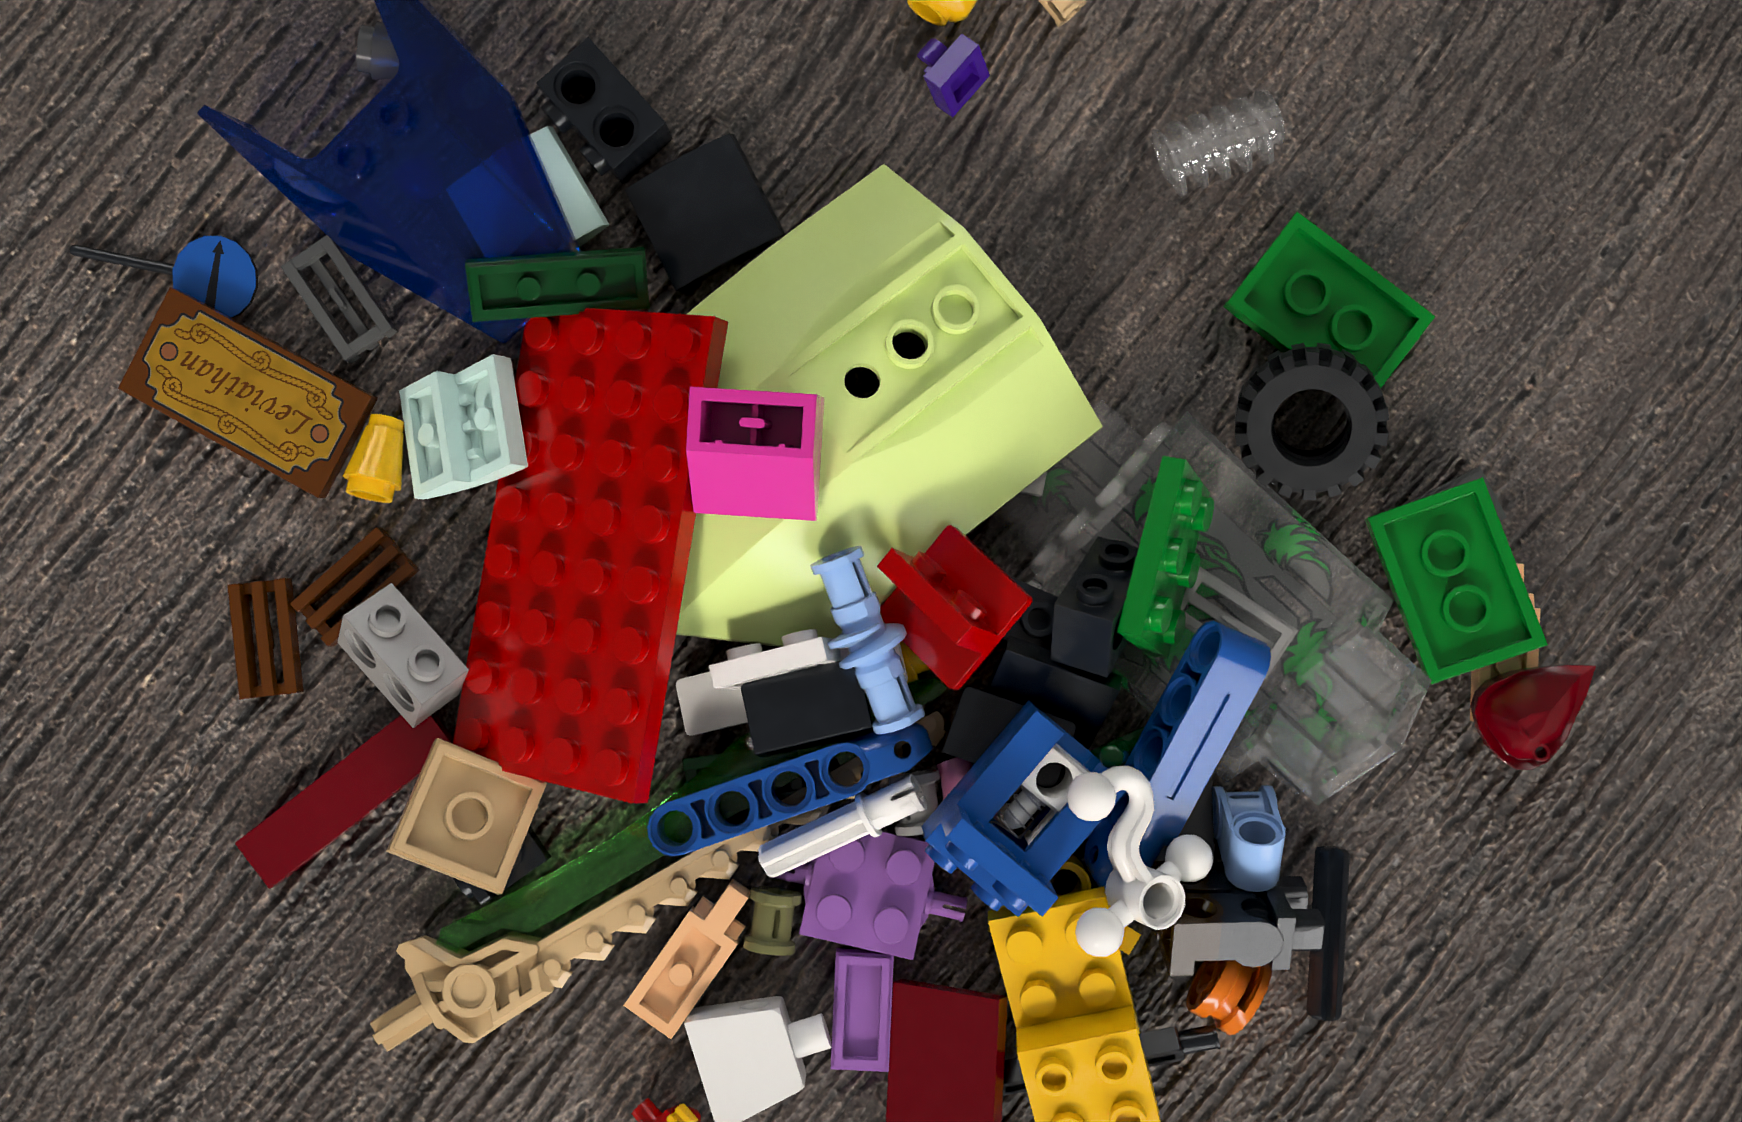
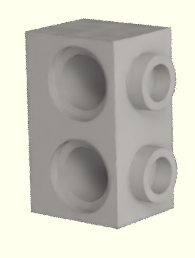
M392 583L343 615L337 643L412 728H415L459 695L469 669Z

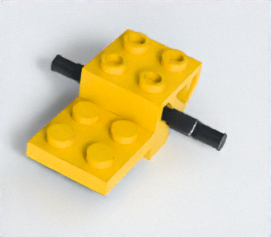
M1105 886L1058 896V899L1043 917L1029 906L1019 917L1006 907L1000 908L998 911H988V924L1016 1027L1018 1057L1005 1060L1003 1096L1027 1091L1035 1122H1161L1149 1067L1183 1061L1185 1059L1184 1055L1217 1048L1221 1049L1215 1023L1178 1031V1028L1174 1026L1141 1033L1120 947L1115 953L1107 957L1092 956L1082 949L1075 935L1077 921L1085 911L1091 908H1110L1105 894Z

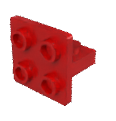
M948 525L925 553L919 551L913 557L891 548L877 565L897 586L881 606L880 613L884 623L903 624L907 634L902 641L947 687L954 690H959L1032 603V597L964 533L952 525Z

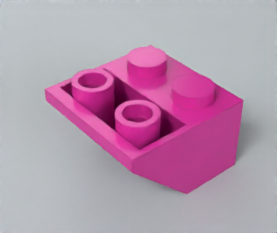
M690 387L686 454L694 513L817 521L824 397L817 394Z

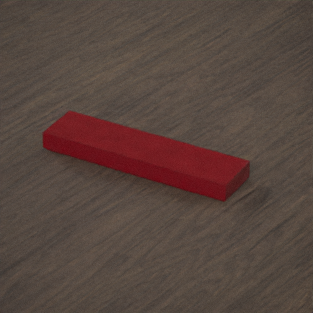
M435 713L415 728H412L403 716L400 715L235 842V845L269 889L276 887L416 779L422 770L435 739L439 738L453 744L454 738Z

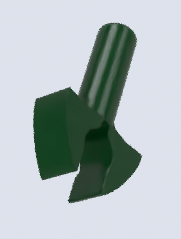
M1144 726L1118 739L1109 741L1090 752L1099 758L1101 763L1107 768L1120 766L1127 761Z

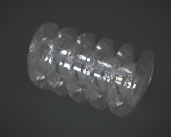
M1266 89L1256 90L1251 95L1250 100L1246 97L1234 98L1230 102L1229 108L1224 105H1215L1208 111L1207 117L1202 113L1191 114L1186 120V125L1180 121L1169 122L1165 127L1164 134L1158 129L1152 130L1153 148L1162 174L1180 197L1187 195V177L1192 176L1201 189L1208 188V169L1214 168L1222 181H1227L1231 177L1230 161L1235 160L1241 171L1246 174L1253 169L1252 153L1256 152L1263 164L1270 165L1274 162V145H1282L1285 141L1284 120L1273 96Z

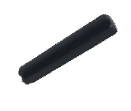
M1337 846L1317 847L1314 858L1312 909H1319L1325 922L1321 951L1309 952L1306 1010L1312 1018L1322 1021H1336L1342 1016L1350 854L1348 850Z

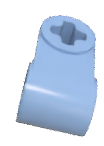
M1261 785L1258 791L1225 792L1221 786H1212L1214 838L1217 840L1226 877L1233 885L1245 891L1261 892L1273 888L1279 880L1285 841V826L1278 811L1277 798L1273 786Z

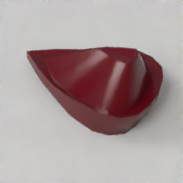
M1561 664L1508 671L1484 681L1474 692L1470 705L1475 727L1484 744L1500 761L1516 770H1533L1546 764L1567 740L1588 693L1596 666Z

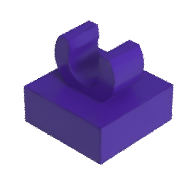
M961 34L949 48L937 39L931 38L917 54V57L928 65L924 69L925 75L923 77L936 106L952 118L990 76L979 44L964 34Z

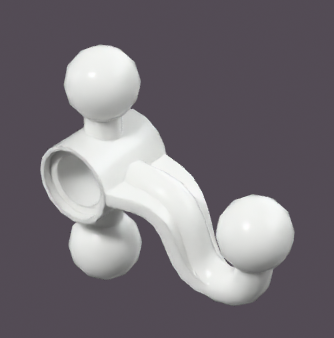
M1113 766L1102 773L1087 772L1078 775L1070 783L1066 796L1069 809L1078 818L1085 821H1099L1107 817L1114 808L1117 792L1125 790L1129 796V803L1113 826L1107 843L1108 856L1113 866V871L1107 879L1105 894L1111 907L1108 909L1091 908L1085 911L1078 919L1075 935L1078 944L1087 954L1092 956L1107 957L1115 953L1122 944L1124 928L1133 920L1155 930L1166 929L1174 925L1181 917L1185 907V892L1180 881L1197 882L1205 878L1213 864L1211 847L1201 837L1197 835H1181L1174 838L1167 847L1166 862L1156 870L1145 866L1140 856L1139 845L1154 812L1153 791L1150 782L1143 773L1130 766Z

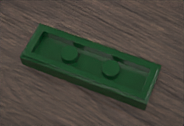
M644 247L466 259L465 261L472 322L573 315L583 312L586 308L626 311L650 309Z

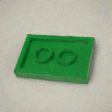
M1296 212L1289 219L1223 305L1226 310L1283 353L1292 350L1291 345L1304 343L1305 347H1317V343L1330 344L1333 350L1341 352L1344 349L1354 355L1360 364L1364 363L1379 384L1380 389L1436 317L1299 212Z
M1162 456L1117 630L1119 634L1144 654L1168 659L1171 644L1178 645L1181 641L1186 621L1185 611L1180 610L1186 587L1193 588L1199 573L1200 556L1198 553H1195L1200 531H1208L1214 512V499L1209 497L1210 492L1188 461L1169 456Z
M1483 477L1365 519L1427 684H1434L1548 645Z

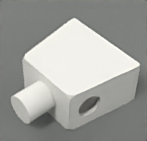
M781 996L693 1008L684 1022L714 1122H742L799 1092L805 1087L806 1070L802 1057L832 1048L823 1014H817L791 1023L784 999Z

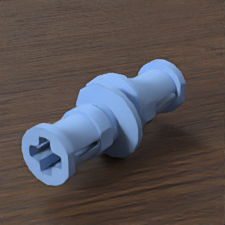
M855 546L821 558L812 563L810 567L814 575L820 574L832 604L830 610L834 621L842 630L840 635L828 642V646L830 649L849 648L850 654L839 663V666L843 669L856 667V678L860 688L865 690L876 718L872 722L873 730L876 734H886L914 724L924 717L925 712L921 704H915L903 674L905 673L903 662L894 650V647L907 634L905 627L899 623L884 624L880 613V602L876 592L871 590L859 559L864 556L861 546Z

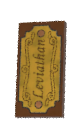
M173 287L169 288L118 387L119 390L317 498L327 497L378 397Z

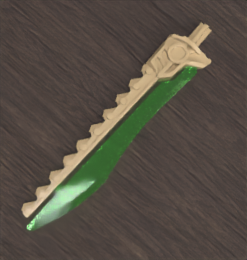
M939 678L916 680L908 683L915 704L921 705L943 694L947 688ZM865 694L867 705L870 708L872 720L874 721L876 718ZM935 711L929 715H924V717L916 721V723L926 728L932 745L937 746L946 733L943 730L944 720L942 715ZM749 732L739 737L705 769L668 799L613 838L542 878L465 917L445 925L440 930L438 940L425 935L400 943L396 952L405 959V969L411 977L416 993L370 1022L375 1032L372 1035L378 1045L382 1043L388 1052L434 1023L437 1029H446L462 1042L475 1043L552 993L554 987L562 988L573 973L570 970V960L577 958L604 961L615 946L612 944V933L620 931L646 934L656 920V917H654L655 905L688 907L698 892L695 890L697 878L730 880L740 865L737 863V852L740 850L758 852V848L762 844L779 837L778 826L782 823L805 825L818 819L822 810L817 808L690 852L543 938L511 931L472 951L462 948L501 928L531 933L664 856L665 854H662L653 847L648 838L647 830L650 816L661 805L855 737L760 758L754 753ZM899 741L895 744L894 752L898 757L903 758L902 746L908 742ZM848 751L836 754L835 756L840 765L830 770L833 779L845 786L859 782L862 778L861 772L864 771L860 758ZM792 771L781 773L776 779L775 791L800 777V775ZM806 785L781 801L790 805L802 802L807 792ZM736 791L726 792L719 804L720 813L725 820L749 806L747 798ZM854 795V796H851V797H849V798H847V799H854V798H855V795ZM671 811L664 822L665 833L672 841L685 843L690 839L693 826L689 816L684 812Z

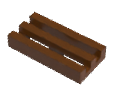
M376 527L294 599L290 605L297 612H301L307 618L305 622L322 635L320 639L328 647H332L338 642L342 619L334 626L329 623L328 619L389 564L395 561L400 568L359 604L390 583L397 589L401 588L420 570L383 528ZM380 545L382 546L384 551L319 609L314 606L318 600Z
M292 578L227 585L239 700L304 692L295 609L290 605L294 600ZM275 592L284 683L278 684L273 652V630L270 623L267 593ZM249 595H252L261 686H258Z

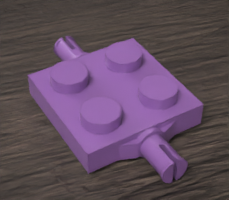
M883 830L882 835L874 838L868 834L794 868L793 870L795 871H787L779 876L770 877L804 885L806 905L799 934L910 960L914 958L920 928L927 920L929 914L963 922L964 910L943 905L946 904L966 909L967 897L934 891L932 872L935 862L925 852V848L929 845L925 840L909 836H897L896 833Z

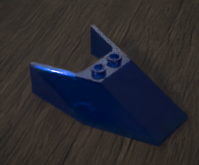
M374 0L399 59L398 72L333 140L313 158L303 159L263 137L253 125L207 105H204L197 112L204 121L349 256L501 343H507L530 318L472 322L465 269L466 259L581 251L515 97L428 0Z

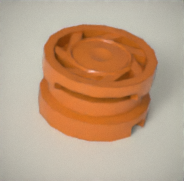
M1236 960L1203 961L1197 970L1187 995L1186 1007L1188 1011L1200 1018L1210 1016L1214 1019L1216 1028L1228 1035H1235L1252 1019L1262 1003L1272 976L1269 963L1259 967L1243 966Z

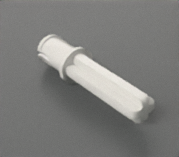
M909 774L904 779L870 795L860 792L855 795V802L762 844L758 848L759 862L769 877H776L868 834L874 838L882 835L883 827L918 811L921 812L927 809L925 797L919 798L917 795L923 791L916 778Z

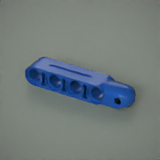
M1215 621L1204 623L1194 634L1124 765L1141 771L1150 782L1153 791L1154 812L1139 845L1141 859L1145 866L1152 868L1163 846H1168L1174 838L1178 837L1270 667L1271 653L1266 642ZM1127 792L1114 805L1109 815L1103 818L1094 828L1085 846L1084 858L1086 868L1099 887L1105 886L1106 888L1109 874L1113 871L1107 851L1108 837L1113 826L1129 803ZM1098 849V856L1096 861H1094L1095 851Z
M916 722L891 733L876 734L872 731L667 802L656 808L650 816L647 826L648 838L653 847L662 854L669 856L684 855L854 796L863 791L870 783L910 770L933 749V745L926 728ZM899 741L908 742L911 746L910 754L903 758L898 757L894 752L895 744ZM846 751L857 755L862 761L864 769L859 782L848 786L836 782L830 772V764L834 756ZM792 771L803 777L806 782L807 792L802 802L790 805L783 803L777 797L775 782L781 773ZM726 792H740L747 798L750 812L745 822L733 824L725 820L721 815L719 804ZM671 811L684 812L692 822V835L685 843L674 842L665 833V818Z

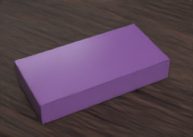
M836 948L831 1069L889 1072L893 955L867 949Z

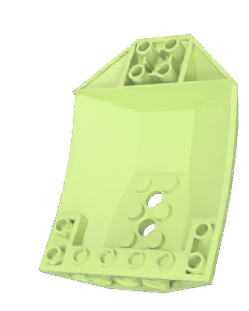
M885 164L791 230L687 313L688 315L716 316L728 321L718 388L817 394L824 397L817 521L696 513L676 635L752 644L761 643V645L783 647L782 636L809 629H816L818 637L835 638L842 633V630L834 621L830 610L832 604L820 574L814 575L810 565L841 550L861 546L864 556L859 559L871 590L876 592L880 605H882L897 588L877 567L891 548L913 557L919 551L925 553L948 525H952L965 535H968L1103 427L1039 316L962 225ZM901 333H913L922 339L925 345V353L916 359L903 358L894 350L892 340ZM857 367H865L872 370L879 380L878 391L868 398H858L850 394L844 383V378L850 370Z

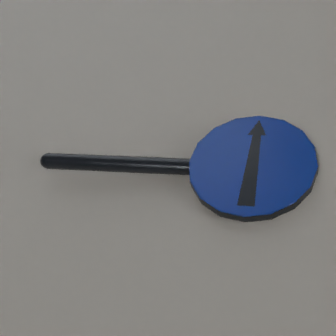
M203 236L189 242L178 254L175 264L81 245H72L69 248V252L74 256L172 275L173 288L189 294L231 318L241 315L253 303L258 289V270L251 254L238 242L224 236Z

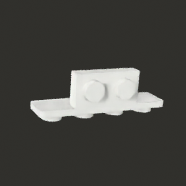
M809 629L782 636L783 647L762 651L761 643L727 650L728 661L709 665V672L682 678L676 682V690L686 734L689 736L699 735L748 723L741 693V686L744 683L840 661L850 654L849 648L830 649L828 642L834 638L818 637L816 629ZM899 643L894 647V650L901 657V660L905 668V673L903 674L905 676L906 681H908L903 654Z

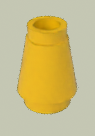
M382 414L370 415L368 425H366L343 474V477L348 480L346 493L374 502L391 503L393 501L394 492L400 491L402 488L404 422L402 420Z

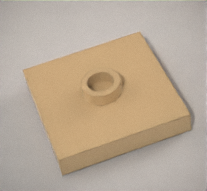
M437 738L432 744L386 852L497 895L502 894L547 782L504 772L498 762Z

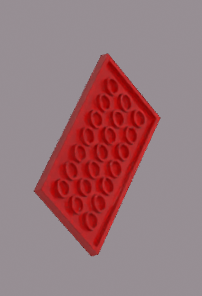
M586 308L583 312L573 315L526 318L515 387L528 467L498 479L466 663L469 671L462 686L453 739L454 745L498 762L504 772L632 804L648 803L696 513L693 511L686 454L690 387L718 388L728 321L716 316Z

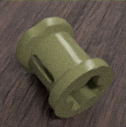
M772 886L751 887L750 899L755 901L751 935L744 937L743 948L765 955L787 956L794 954L796 943L790 940L795 906L801 904L802 893Z

